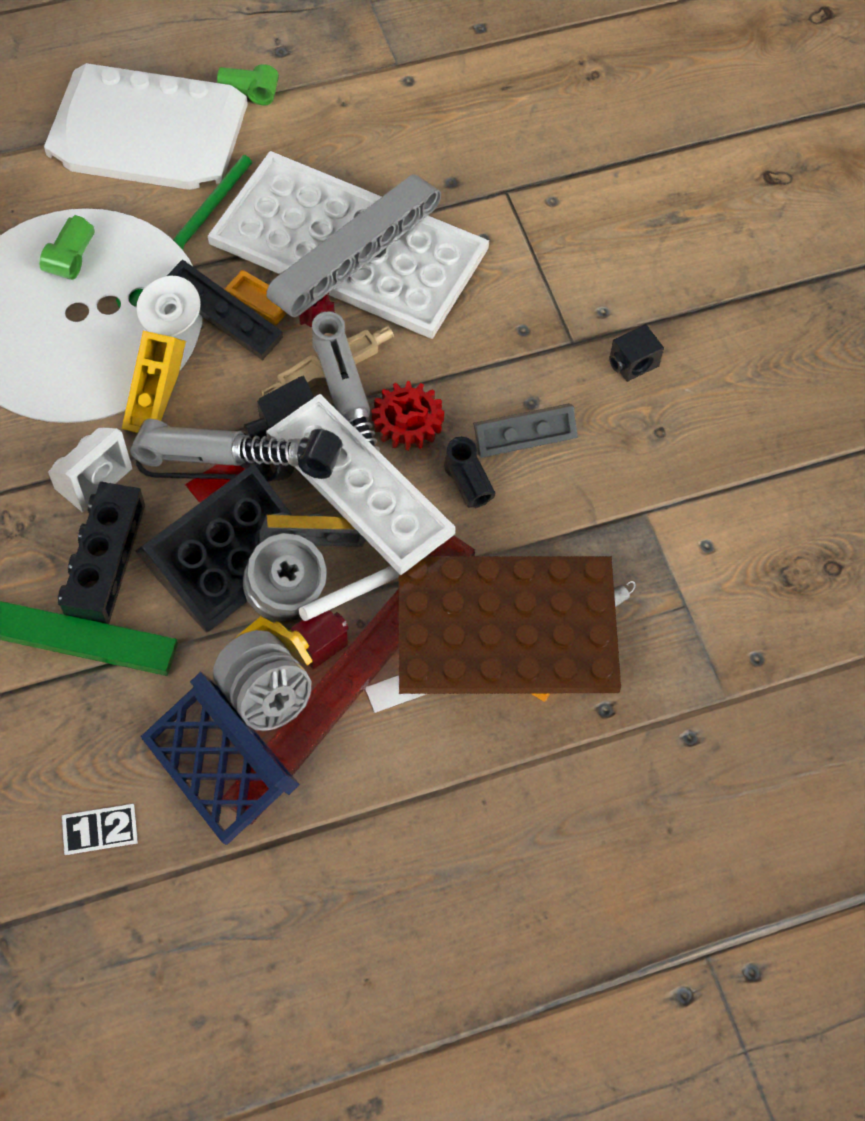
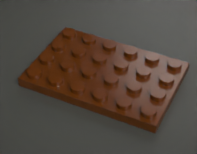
M426 556L405 573L399 574V694L620 693L621 676L612 556Z

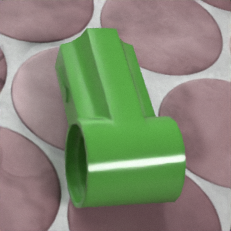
M260 64L253 71L219 67L217 83L233 86L258 105H269L274 100L279 74L272 66Z
M74 215L72 218L69 217L54 244L48 243L43 248L39 262L40 269L69 280L76 279L81 270L82 255L95 233L94 226L83 217Z

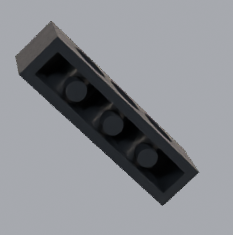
M100 481L96 494H91L88 502L89 516L86 524H81L78 533L79 547L77 553L72 554L69 559V578L67 584L61 586L58 594V605L61 606L64 615L105 624L110 623L145 508L140 488ZM116 520L113 524L104 525L108 521ZM106 550V552L102 555H94L98 551ZM90 581H98L91 587H84Z

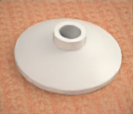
M178 276L161 277L146 286L140 294L136 306L138 320L148 332L169 337L178 335L187 330L198 317L201 305L200 296L194 285L185 278ZM176 308L174 312L168 314L171 309Z

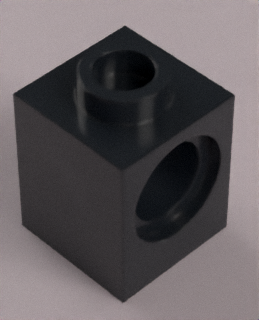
M645 324L613 340L609 361L614 371L620 372L626 382L659 367L664 347Z

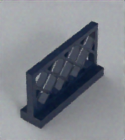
M200 671L190 681L193 688L140 737L220 841L228 845L283 792L290 795L300 784L255 729L245 724L232 703L220 691L217 684ZM198 700L202 705L200 722H185L187 709ZM166 729H175L172 747H160L155 741ZM184 729H199L196 747H181ZM208 729H221L223 731L221 747H205ZM230 741L235 747H230ZM166 754H171V759ZM180 754H195L193 773L179 772ZM204 754H220L217 773H202ZM228 754H241L244 757L242 773H226ZM251 767L257 774H251ZM186 780H192L191 786ZM201 780H216L213 800H201L198 796ZM225 780H241L238 800H222ZM250 780L263 781L269 788L258 800H247ZM207 807H212V813ZM221 807H237L236 821L224 830L219 823Z

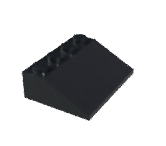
M253 463L135 551L156 579L207 633L247 602L243 589L244 571L256 546L260 544L259 532L266 515L276 513L293 515Z

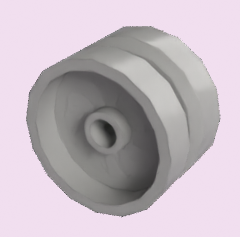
M282 533L268 537L256 546L244 571L243 589L248 603L257 613L269 620L286 622L300 618L299 608L317 600L326 584L327 568L323 555L312 542L300 535Z

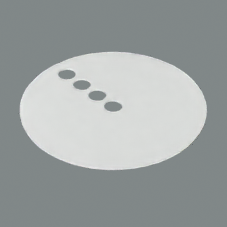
M69 209L48 213L27 220L0 235V406L31 419L58 423L87 422L124 412L127 406L143 330L146 331L138 320L136 307L129 302V296L133 291L145 289L146 286L156 279L167 276L182 259L193 266L184 251L168 235L148 222L131 215L103 209ZM77 215L85 218L87 222L94 226L95 230L82 255V266L78 276L74 280H69L42 271L39 262L43 248L48 243L54 244L67 219ZM105 296H115L120 300L121 307L114 314H102L97 309L99 300ZM83 303L89 308V314L84 320L73 322L66 318V309L71 304ZM176 308L171 309L168 314L174 312ZM198 314L195 322L187 330L178 335L171 336L186 341L180 370L191 356L198 341L203 319L200 314Z

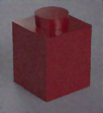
M328 610L307 621L302 620L290 628V632H299L307 641L309 648L306 651L312 659L309 665L313 670L348 646L347 631L349 627L345 619L338 612L333 614Z

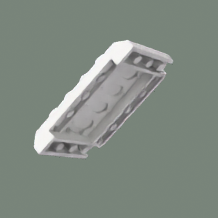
M86 63L75 69L44 149L46 156L50 158L52 156L63 162L65 168L72 172L187 190L200 188L199 183L216 180V184H219L225 177L248 105L247 96L227 84Z

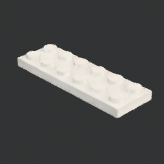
M321 394L266 431L269 441L272 437H275L277 441L280 438H284L286 442L290 438L293 440L295 438L302 439L309 437L310 432L315 429L333 432L342 440L343 447L329 478H313L305 474L299 466H295V468L400 575L455 535V526Z

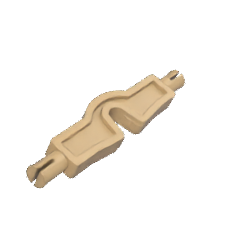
M388 325L373 334L368 330H364L347 338L355 364L377 354L379 344L394 338V334ZM311 355L292 368L278 374V383L261 390L262 396L303 375L310 388L315 385H327L320 360Z

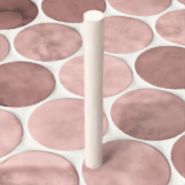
M389 566L300 607L299 615L304 621H307L399 578V573L392 566Z

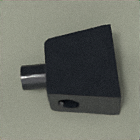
M304 375L259 398L257 405L260 419L244 424L247 435L252 438L258 436L260 440L264 436L267 437L266 431L314 398Z

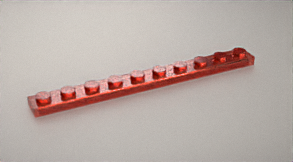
M453 535L427 556H475V549ZM399 588L311 691V695L303 710L296 718L282 726L267 743L269 748L292 775L296 773L399 648ZM251 767V774H257ZM241 780L234 782L223 795L222 800L239 799ZM250 780L247 800H258L269 788L263 781ZM229 807L237 813V807ZM255 818L250 824L252 825L257 820V818Z

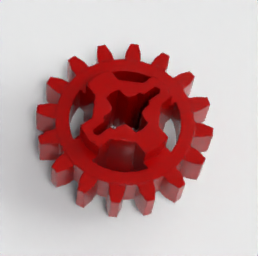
M410 381L406 382L405 388H400L397 383H393L392 392L383 389L382 399L375 398L374 409H372L374 431L381 432L382 442L392 439V448H396L402 443L405 450L409 451L411 444L415 443L421 449L423 448V440L426 439L433 443L435 433H441L442 422H444L442 400L435 399V391L433 389L424 392V384L422 383L417 388H412Z

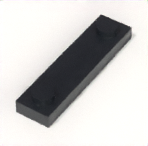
M183 259L167 275L182 277L191 282L200 296L199 314L262 361L283 338V332Z

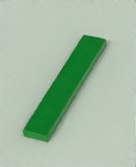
M0 601V640L164 676L169 674L178 646L177 639Z

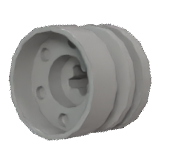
M255 630L241 634L229 642L219 653L213 667V679L226 699L232 703L245 724L255 730L270 731L284 726L297 717L306 706L311 695L312 681L306 670L300 666L296 658L291 656L289 650L280 639L268 631Z

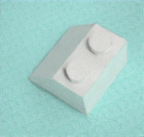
M98 428L91 435L82 438L77 447L68 455L59 458L48 473L54 489L81 512H84L88 509L91 494H96L100 481L116 484L133 468L122 432L117 428Z

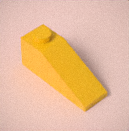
M143 330L123 419V430L138 433L143 421L146 419L162 420L179 375L186 341Z

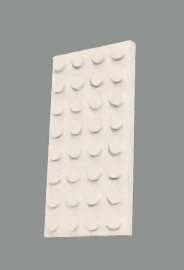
M270 151L209 233L208 241L210 245L281 274L382 196ZM427 216L331 290L329 295L433 339L489 249V240ZM303 245H310L312 246V248L309 249L304 247Z

